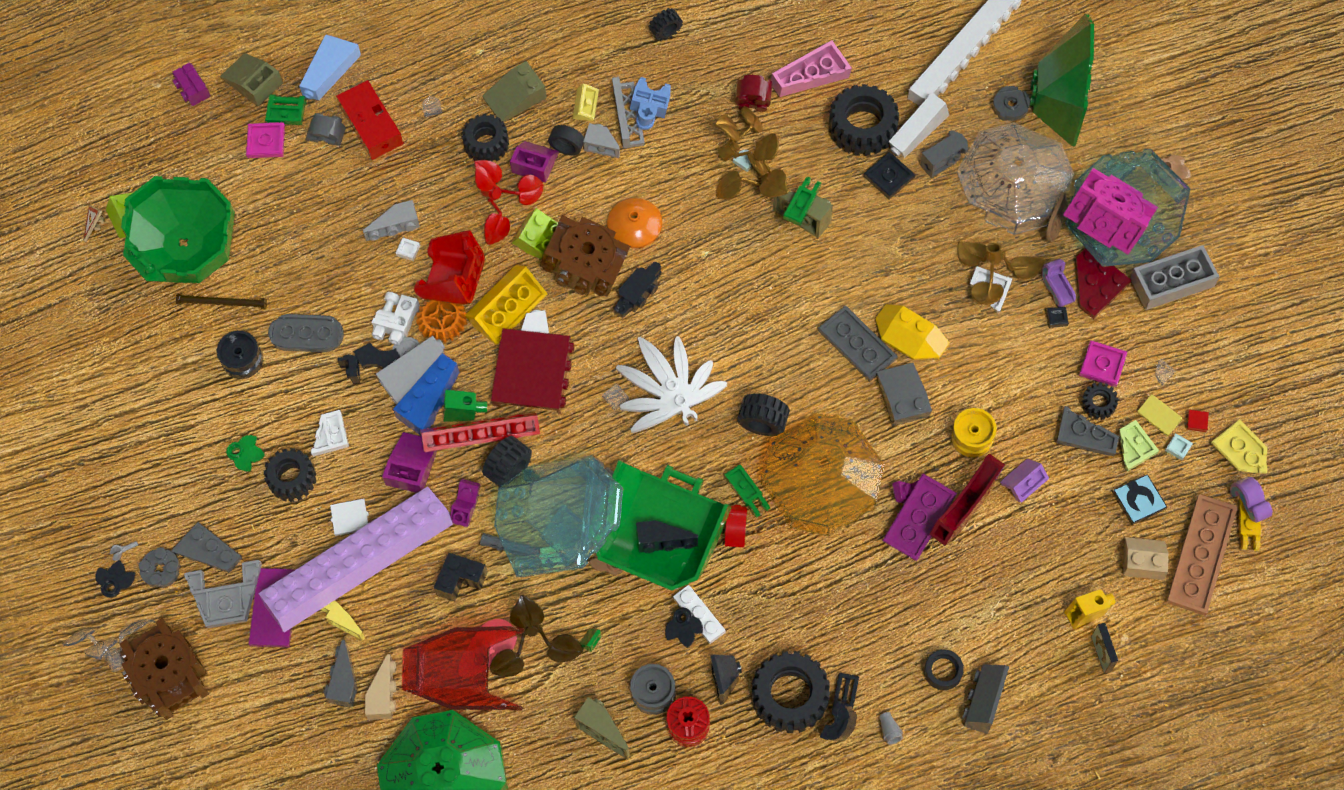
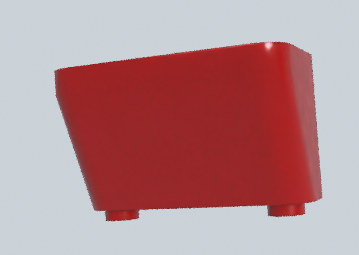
M467 230L431 238L427 253L432 258L433 265L427 283L422 279L416 282L414 286L415 294L421 299L460 305L472 303L485 263L483 250L472 232Z

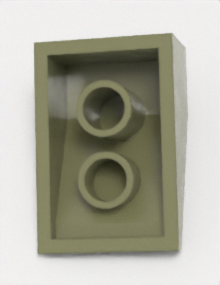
M525 61L505 74L482 97L495 116L504 122L546 99L547 95L544 84L529 63Z
M788 192L786 195L774 197L773 211L783 216L796 192ZM816 196L799 227L819 239L831 223L833 205L829 200Z
M588 697L574 717L577 728L629 760V747L604 707V703L596 698L592 700Z

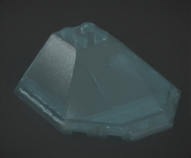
M1144 149L1143 152L1137 153L1134 151L1121 152L1120 155L1116 156L1111 154L1103 155L1076 179L1074 185L1076 190L1074 196L1071 197L1070 203L1091 170L1095 168L1108 177L1112 174L1143 193L1142 198L1158 207L1150 219L1149 225L1129 255L1113 245L1110 248L1077 229L1079 225L1066 218L1065 225L1102 267L1152 262L1180 237L1191 189L1152 149Z
M589 455L528 466L498 488L494 526L516 577L583 569L588 564L587 560L593 553H597L606 543L605 539L611 531L615 532L620 526L623 487L612 478L613 476L599 464L594 456Z

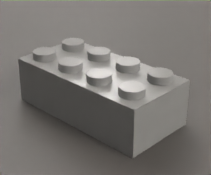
M1201 245L1133 269L1130 279L1145 310L1213 288L1219 279V275L1204 246Z

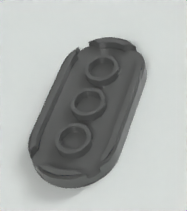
M284 314L270 324L268 335L271 343L283 351L330 352L342 343L344 330L340 322L332 316Z

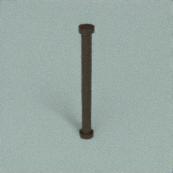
M176 294V304L179 305L182 303L261 307V309H266L267 307L266 298L255 300Z

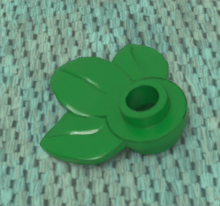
M243 436L239 442H233L227 447L226 454L228 458L233 460L236 468L241 471L250 472L252 470V463H256L265 457L263 450L255 446L257 436ZM235 450H240L238 454H234Z

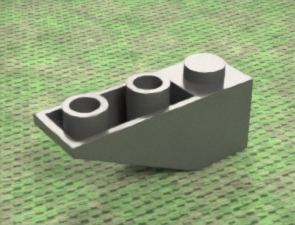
M342 640L341 645L336 648L335 657L337 659L335 665L331 666L330 684H327L325 687L324 696H326L327 701L331 704L353 708L358 687L348 645L345 640Z

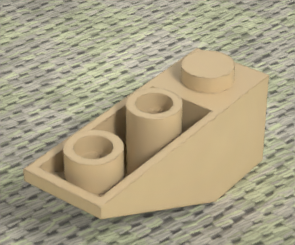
M390 654L386 655L365 695V716L368 720L393 719V712H396V700H393V693L396 692V680H393V673H396V661H393Z

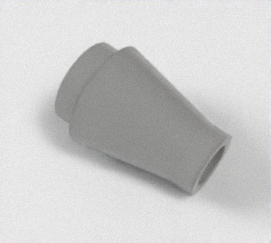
M885 712L881 714L879 718L884 741H887L889 745L900 742L903 739V731L893 719L891 713Z

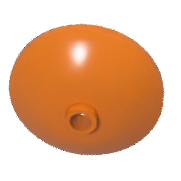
M629 198L619 202L612 208L608 215L607 227L616 232L614 239L631 246L630 248H642L654 242L662 230V216L658 208L650 201L641 198Z

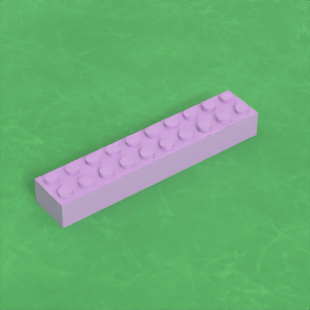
M429 487L424 488L261 591L259 595L264 606L283 632H286L453 525L449 511Z

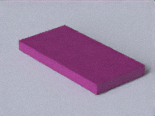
M923 473L884 537L883 542L917 562L932 537L929 535L937 520L948 510L957 493Z
M261 568L255 589L249 646L290 648L292 628L283 632L264 606L259 593L296 569Z

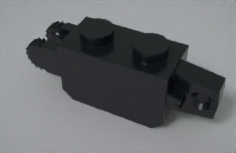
M653 262L647 269L643 267L637 268L619 288L620 300L614 308V313L624 318L629 312L633 311L635 313L638 308L641 309L645 305L650 294L653 295L658 289L657 280L661 277V264Z

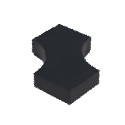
M371 343L353 351L363 369L369 367L384 369L400 358L396 348L390 351H382L376 349Z

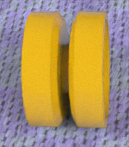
M970 408L959 413L954 421L951 434L954 448L967 457L974 458L986 454L992 447L996 436L997 426L995 419L990 413L979 408Z

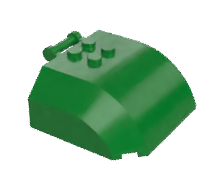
M619 460L588 535L593 543L598 560L673 591L699 580L713 554L732 507L698 494L704 479L691 477L674 470L670 465L666 466L662 478H658ZM671 476L694 487L692 491L668 482L669 477ZM656 520L698 534V547L639 553L636 522Z

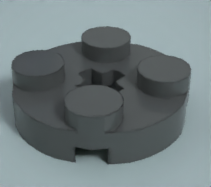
M1015 86L1001 88L993 101L994 111L1002 121H1016L1024 118L1030 106L1028 94L1024 90L1023 92L1018 90V87ZM1009 101L1016 103L1014 106L1008 105Z
M162 547L147 553L139 563L141 578L150 587L166 588L172 585L179 576L180 562L173 552ZM164 564L163 572H155L158 565Z

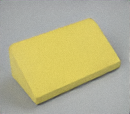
M584 83L578 87L573 119L594 121L599 89Z
M1152 394L1137 411L1138 414L1167 436L1171 434L1182 420L1180 415Z

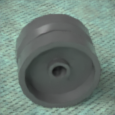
M648 664L642 666L634 673L630 685L634 705L640 711L649 715H658L667 711L674 702L676 693L675 681L669 670L659 664Z

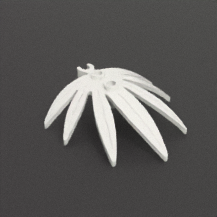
M676 336L674 342V361L678 378H676L671 366L662 353L649 341L638 337L643 357L662 386L637 369L623 365L616 366V370L630 382L661 398L660 400L638 398L620 405V410L654 411L638 420L631 428V433L653 427L676 414L683 415V423L687 426L689 425L687 417L691 416L697 421L696 412L690 410L689 407L710 399L727 387V382L716 381L701 388L712 371L713 361L711 360L704 363L697 370L691 384H688L687 354L678 336Z

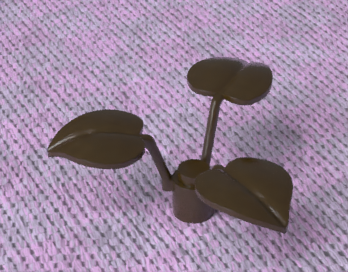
M521 595L510 612L511 623L518 628L524 629L522 630L518 651L515 654L511 649H505L497 653L490 663V672L498 676L512 677L523 670L524 661L519 656L521 655L526 635L533 637L540 633L546 645L550 647L547 651L548 657L556 662L571 661L577 658L584 648L575 637L568 634L558 635L550 643L543 632V628L539 627L544 620L543 610L533 600Z

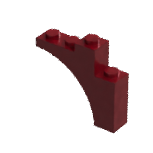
M988 454L957 499L937 520L929 535L944 546L954 539L964 529L971 516L982 506L1005 464L991 454Z

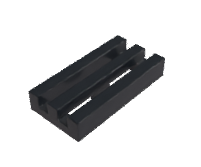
M839 673L832 712L838 702L842 678L846 679L843 702L847 700L850 680H854L850 706L854 707L859 676Z

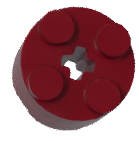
M744 75L741 80L739 77L736 82L735 103L739 106V109L741 110L746 106L754 108L759 112H766L767 107L771 104L772 81L770 79L765 81L764 77L760 75Z

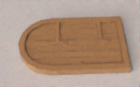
M1066 192L1061 193L1047 228L1048 242L1056 240L1066 218L1063 215L1068 208Z

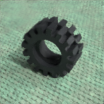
M667 8L666 11L662 10V13L658 12L657 16L652 18L649 29L658 41L667 40L668 37L672 38L673 34L676 35V31H680V27L683 26V20L675 9Z
M1099 382L1097 386L1096 383H1093L1091 387H1087L1081 402L1083 403L1081 406L1085 408V414L1089 413L1088 417L1095 416V420L1101 417V420H1105V417L1109 418L1111 414L1113 415L1118 405L1119 397H1117L1116 391L1113 392L1114 388L1112 386L1109 389V384L1105 383L1102 386V382ZM1097 395L1103 396L1107 400V405L1104 407L1096 406L1093 403V397Z

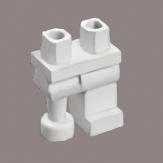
M386 292L384 297L386 303L382 310L376 312L375 318L372 320L374 327L372 336L374 339L383 340L385 333L390 334L389 342L399 345L402 339L408 336L415 314L419 311L420 304L416 298L401 295L400 298L399 295L393 292ZM393 305H397L395 313L392 312Z

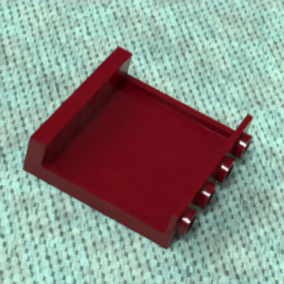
M502 328L491 397L492 405L501 407V404L557 410L558 414H561L562 408L566 406L564 391L568 390L569 379H566L567 372L571 371L572 361L569 360V357L574 352V342H572L571 337Z

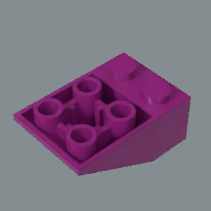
M403 432L385 467L382 476L385 485L415 493L423 490L426 486L437 450L424 452L421 436Z

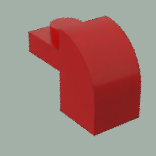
M733 505L726 520L725 546L744 548L747 507Z

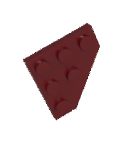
M1088 245L1076 257L1075 263L1077 267L1079 308L1094 320L1132 280Z

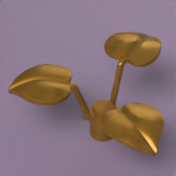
M744 106L741 109V113L749 127L739 135L733 120L728 115L720 116L714 126L720 128L730 140L718 149L719 156L724 161H727L731 157L736 159L739 156L748 155L750 163L760 176L763 177V175L767 174L768 171L763 164V160L757 161L754 157V152L738 153L740 147L737 142L752 128L758 134L762 132L763 126L759 118L748 107Z
M775 133L760 140L754 149L755 159L757 161L763 160V164L769 174L763 175L762 183L744 177L740 178L739 172L731 171L719 182L717 188L718 199L729 200L737 196L741 190L742 181L760 186L761 194L766 197H778L788 194L785 172L781 169L772 171L767 164V160L774 159L779 149V141Z
M960 240L958 246V255L964 265L976 267L981 261L986 262V260L990 263L989 283L984 281L978 282L971 289L973 299L983 305L994 304L1003 296V286L993 283L994 265L999 264L1002 258L1009 270L1014 271L1015 276L1020 279L1036 277L1045 264V259L1038 257H1017L1010 264L1005 256V252H1002V246L996 242L986 246L981 243H970Z

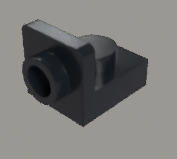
M348 354L338 357L337 361L340 368H346L347 378L351 379L353 385L361 384L360 363L356 355Z

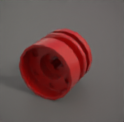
M687 696L679 698L671 704L667 711L666 720L667 729L672 740L682 747H694L701 744L707 738L710 730V714L707 706L701 700ZM690 716L692 717V722L689 721V720H688L687 722H685V718H684V717H686V718H690Z

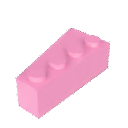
M831 40L772 73V87L779 97L847 79L852 68Z

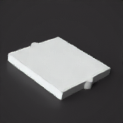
M365 499L330 505L332 513L331 522L333 523L335 536L354 533L368 524L367 516H369V513L366 511Z

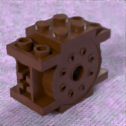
M562 215L544 252L540 267H543V270L546 272L556 273L554 281H557V284L562 287L568 286L580 295L585 294L588 296L590 290H593L599 296L608 297L631 246L614 239L615 231L585 217H582L580 222H577Z
M161 618L155 622L157 626L130 642L126 639L119 644L122 648L120 654L125 660L121 664L124 669L121 673L127 683L129 682L132 686L131 691L136 699H139L142 705L145 703L153 712L155 711L158 717L162 715L168 720L174 716L172 712L199 696L203 699L209 695V692L200 679L207 672L189 641L180 630L174 632L166 621Z

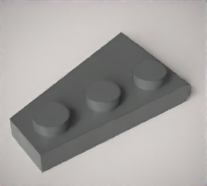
M1065 406L1057 443L1114 457L1119 436L1100 425L1091 423L1086 420V417L1081 414L1080 416Z
M199 522L171 551L175 555L184 556L189 560L207 564V566L230 573L242 559L237 552Z

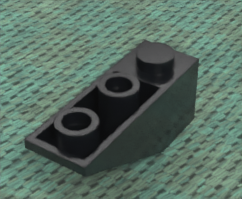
M656 520L636 522L639 553L698 547V534Z

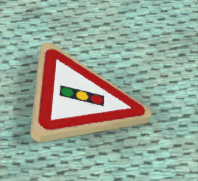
M90 205L87 212L84 242H87L93 229L100 230V224H96L97 221L104 223V217L101 216L102 210Z

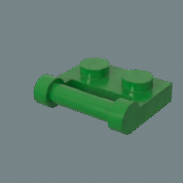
M270 94L265 118L266 123L284 122L287 125H302L307 103L306 96L282 97ZM276 103H279V104H298V106H293V105H276Z

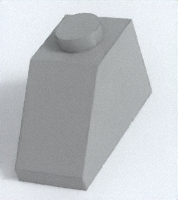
M589 123L583 141L584 151L620 158L619 145L608 128L601 124Z

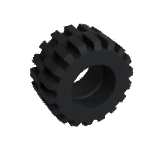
M478 114L475 116V119L470 118L469 123H465V129H462V139L465 151L470 159L473 158L474 161L496 160L497 162L500 160V156H505V151L507 152L509 149V138L505 123L499 117L495 118L492 114L489 116L487 114L479 116ZM491 135L494 137L489 142L477 141L481 136Z
M758 393L747 394L743 397L737 422L752 433L762 436H779L784 433L790 409L783 401L773 396Z
M514 436L506 437L490 452L484 463L482 473L501 489H505L514 484L524 473L530 463L532 450Z
M290 448V451L282 449L281 453L275 452L276 456H270V462L265 464L264 479L275 497H280L282 501L288 499L290 502H294L295 498L299 501L302 499L301 496H308V491H312L314 488L313 484H316V471L309 457L300 450L296 452L294 448ZM291 468L300 470L298 477L293 481L283 482L280 480L286 470Z

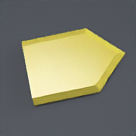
M1240 419L1211 442L1238 471L1267 474V446Z

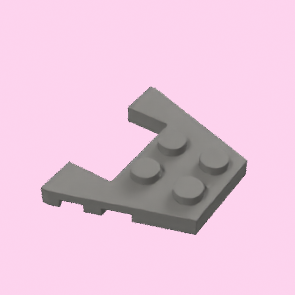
M260 560L242 563V583L205 589L204 572L202 570L184 573L207 628L247 622L262 566Z

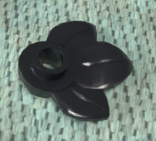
M118 560L108 571L98 568L95 579L101 586L102 594L107 598H114L121 590L127 589L132 585L135 580V573H126L123 563ZM111 586L115 587L114 590L108 591Z
M678 608L674 612L673 619L667 623L666 639L669 641L678 637L680 642L686 648H689L695 640V634L703 633V625L701 620L694 617L688 608ZM683 614L686 615L685 621H682L681 616Z

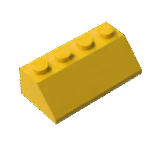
M515 265L465 317L477 331L497 345L501 341L502 328L513 329L526 316V313H529L548 293L526 266Z

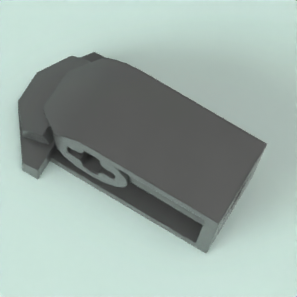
M951 130L948 133L949 137L922 153L920 166L931 178L954 165L960 159L961 153L966 154L968 152V141L962 134Z

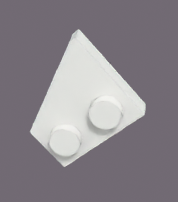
M977 266L970 282L971 287L982 281L989 283L990 271ZM994 272L993 283L1001 284L1004 293L998 302L990 306L997 313H1000L1012 278Z
M337 410L321 415L320 427L315 436V445L311 450L313 457L349 447L342 412Z

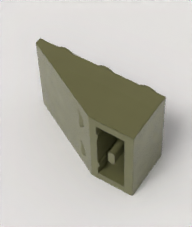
M246 53L220 76L221 79L257 106L262 104L270 94L283 84L278 70L267 62Z

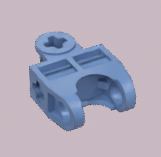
M641 77L639 79L630 105L631 110L638 111L636 124L639 128L648 130L653 127L656 116L665 118L670 99V84L665 83V86L660 90L654 91L647 86L646 78Z

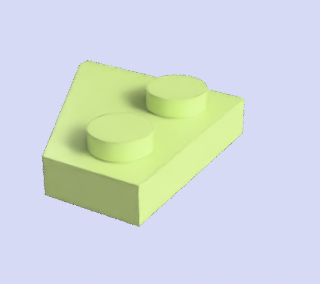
M1136 420L1119 430L1124 465L1127 472L1159 452L1158 448Z

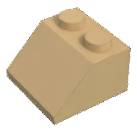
M1125 537L1123 576L1164 580L1168 573V550L1165 541Z

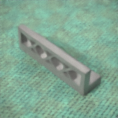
M619 77L612 78L623 149L644 146L642 129L637 124L633 127L627 124L630 117L636 120L638 111L631 110L629 112L624 108L628 102L631 103L632 101L631 98L635 90L634 82L620 83ZM631 88L632 92L627 97L622 94L621 89ZM635 133L640 136V140L630 142V136Z

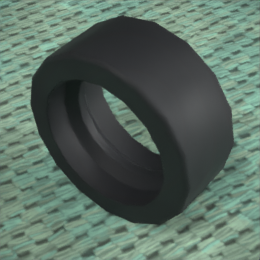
M566 125L554 126L548 138V142L553 149L569 156L578 155L584 144V136L578 130Z
M941 649L933 652L928 657L924 666V675L927 682L938 690L947 691L953 689L959 684L964 673V665L961 658L950 650ZM939 659L950 660L956 668L955 676L949 681L936 679L932 673V666L935 661Z

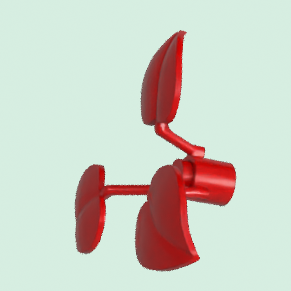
M477 160L474 161L475 184L481 190V194L488 198V202L498 212V214H489L484 225L486 244L492 245L503 240L510 231L509 219L502 216V212L494 200L499 199L502 193L519 195V202L521 204L531 205L542 195L544 185L538 177L529 174L519 180V191L501 189L496 185L502 179L500 166L492 161Z

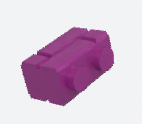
M190 62L172 72L174 76L172 82L177 89L181 88L182 92L180 94L185 102L189 101L191 106H195L201 101L210 98L206 85Z

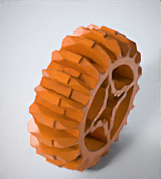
M430 300V302L424 301L425 307L419 306L420 312L416 315V323L419 326V332L422 333L424 338L434 336L436 340H443L446 344L447 339L453 341V336L460 337L459 332H464V326L467 325V318L465 317L467 313H465L463 305Z

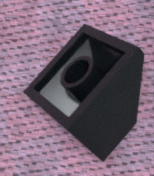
M714 654L710 655L711 670L719 703L723 705L738 683L739 674L742 673L740 662H736L734 656Z

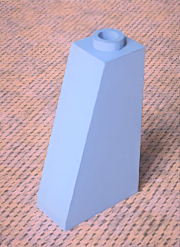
M325 35L300 84L302 95L306 96L307 99L320 100L360 57L361 53L358 44Z

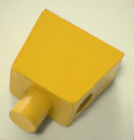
M1097 590L1075 598L1064 613L1072 628L1076 629L1101 618L1116 601L1111 593L1105 595L1102 590Z

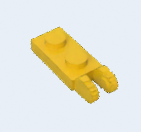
M1239 498L1241 550H1247L1248 537H1253L1254 551H1259L1261 521L1255 523L1250 519L1241 498Z

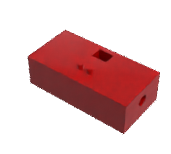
M368 80L336 95L339 107L371 160L404 144L399 129Z

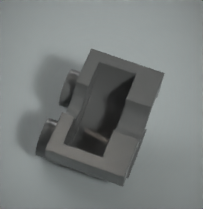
M315 113L308 128L306 141L317 143L318 141H325L329 145L341 146L346 127L341 123L342 119L340 117H328Z

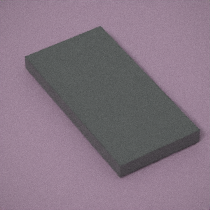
M846 305L818 328V332L869 382L877 376V371L885 370L898 358Z

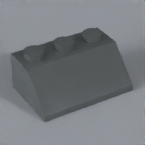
M983 664L981 671H976L973 681L977 682L975 689L971 688L968 697L971 704L969 708L965 707L962 717L963 720H966L964 727L988 734L993 724L1009 666Z

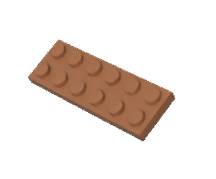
M1201 494L1197 496L1166 603L1204 616L1207 615L1237 506Z

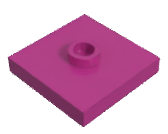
M284 122L248 124L247 158L284 157Z
M1090 340L1079 376L1117 387L1127 351Z

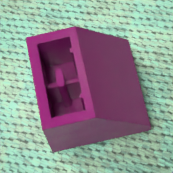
M524 141L516 147L510 160L512 173L521 176L531 174L546 183L559 151Z

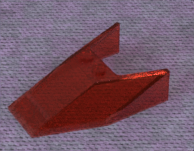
M511 626L455 627L404 648L402 690L452 710L523 711V706L495 696L488 691L489 649L491 646L524 633L525 628Z

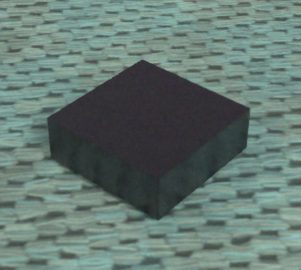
M1066 307L1047 308L1049 328L1067 327L1069 325Z

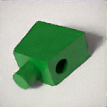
M445 390L443 422L475 420L476 413H487V401H476V393Z

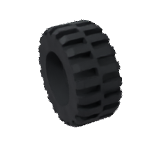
M862 84L859 87L854 85L851 89L846 88L842 90V94L839 93L831 104L829 114L831 138L833 141H837L836 145L842 149L844 147L847 153L854 152V155L860 156V154L871 156L873 152L874 154L880 153L881 149L885 150L889 147V141L897 133L899 122L897 103L894 102V98L891 95H887V91L884 89L879 90L874 85L872 87H869L868 84ZM857 112H868L875 115L880 123L872 128L863 129L852 125L847 118Z
M782 651L780 656H777L775 653L770 656V660L765 659L761 663V667L757 668L752 681L753 707L757 710L760 720L764 719L768 727H776V731L781 732L783 729L787 730V733H793L794 730H798L800 733L805 731L806 727L812 728L816 725V721L821 720L827 709L830 696V683L827 680L826 671L820 668L821 664L817 660L813 662L808 654L801 656L799 651H794V654ZM784 676L798 677L809 686V699L803 706L798 708L782 707L772 698L771 688L773 683Z

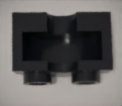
M838 701L832 712L835 717L834 723L832 725H825L820 735L822 739L844 741L855 729L856 712L847 702Z

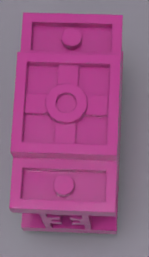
M1093 168L1063 215L1079 225L1077 229L1109 248L1113 245L1129 255L1149 225V221L1158 207L1142 198L1143 193L1112 174L1108 177Z

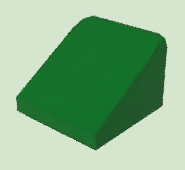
M589 629L580 641V645L585 650L592 652L602 638L601 631L599 629Z

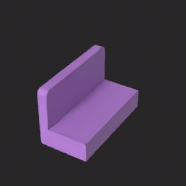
M1026 459L1000 483L1002 486L1011 489L1015 499L1022 503L1044 484L1049 477L1041 463Z

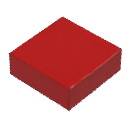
M1189 410L1187 430L1207 432L1209 412Z

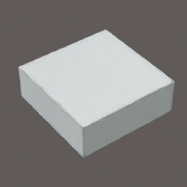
M402 238L396 251V256L414 261L420 248V243Z

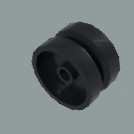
M237 330L229 332L222 337L217 345V358L226 373L233 378H250L262 367V351L253 335L246 331Z

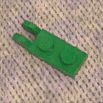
M807 176L803 184L796 191L783 215V219L801 226L817 196L822 182L817 181L813 189L809 190L807 188L811 183V178Z
M741 464L724 474L725 479L756 518L760 516L759 510L753 504L756 500L759 501L765 511L770 509L769 504L763 497V493Z

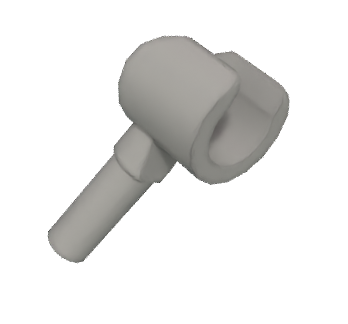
M135 541L122 547L119 545L112 546L110 554L116 553L113 555V560H120L123 552L138 546V543Z

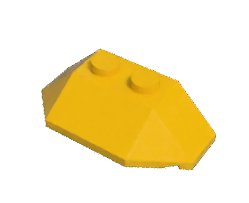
M886 304L875 318L881 341L913 360L939 359L950 344L936 325L905 306Z

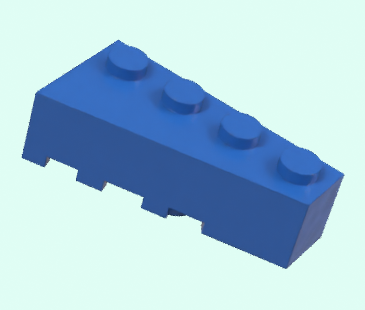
M442 353L393 408L396 418L419 435L420 430L430 428L436 420L439 409L444 404L445 390H451L460 373L457 363Z

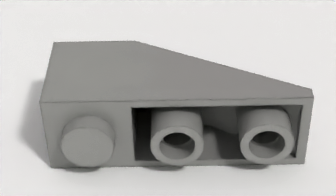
M413 200L393 205L363 230L366 241H375L381 237L394 236L400 232L413 231L419 228L420 225Z

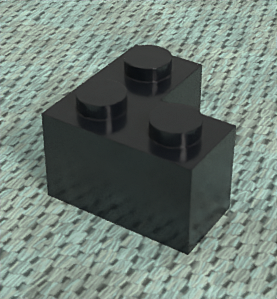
M448 552L434 586L436 595L455 602L462 584L481 590L488 573L486 565Z

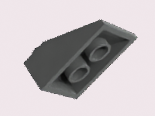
M914 363L876 372L892 426L930 416L932 412L930 402Z

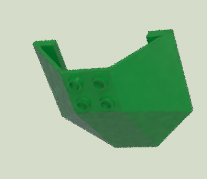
M1086 13L1038 62L1037 69L1033 70V79H1031L1030 90H1032L1030 105H1033V113L1072 147H1075L1087 111L1088 90H1090L1091 69L1094 60V22L1089 17L1090 15Z

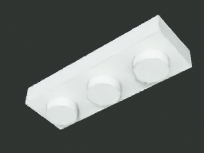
M689 585L673 596L674 601L680 608H688L694 617L701 620L703 625V633L701 634L709 644L726 633L723 626Z

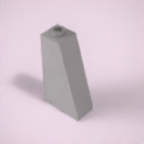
M431 336L376 373L378 381L396 405L442 353L444 354L443 349H445V346L440 339L436 340L434 336Z

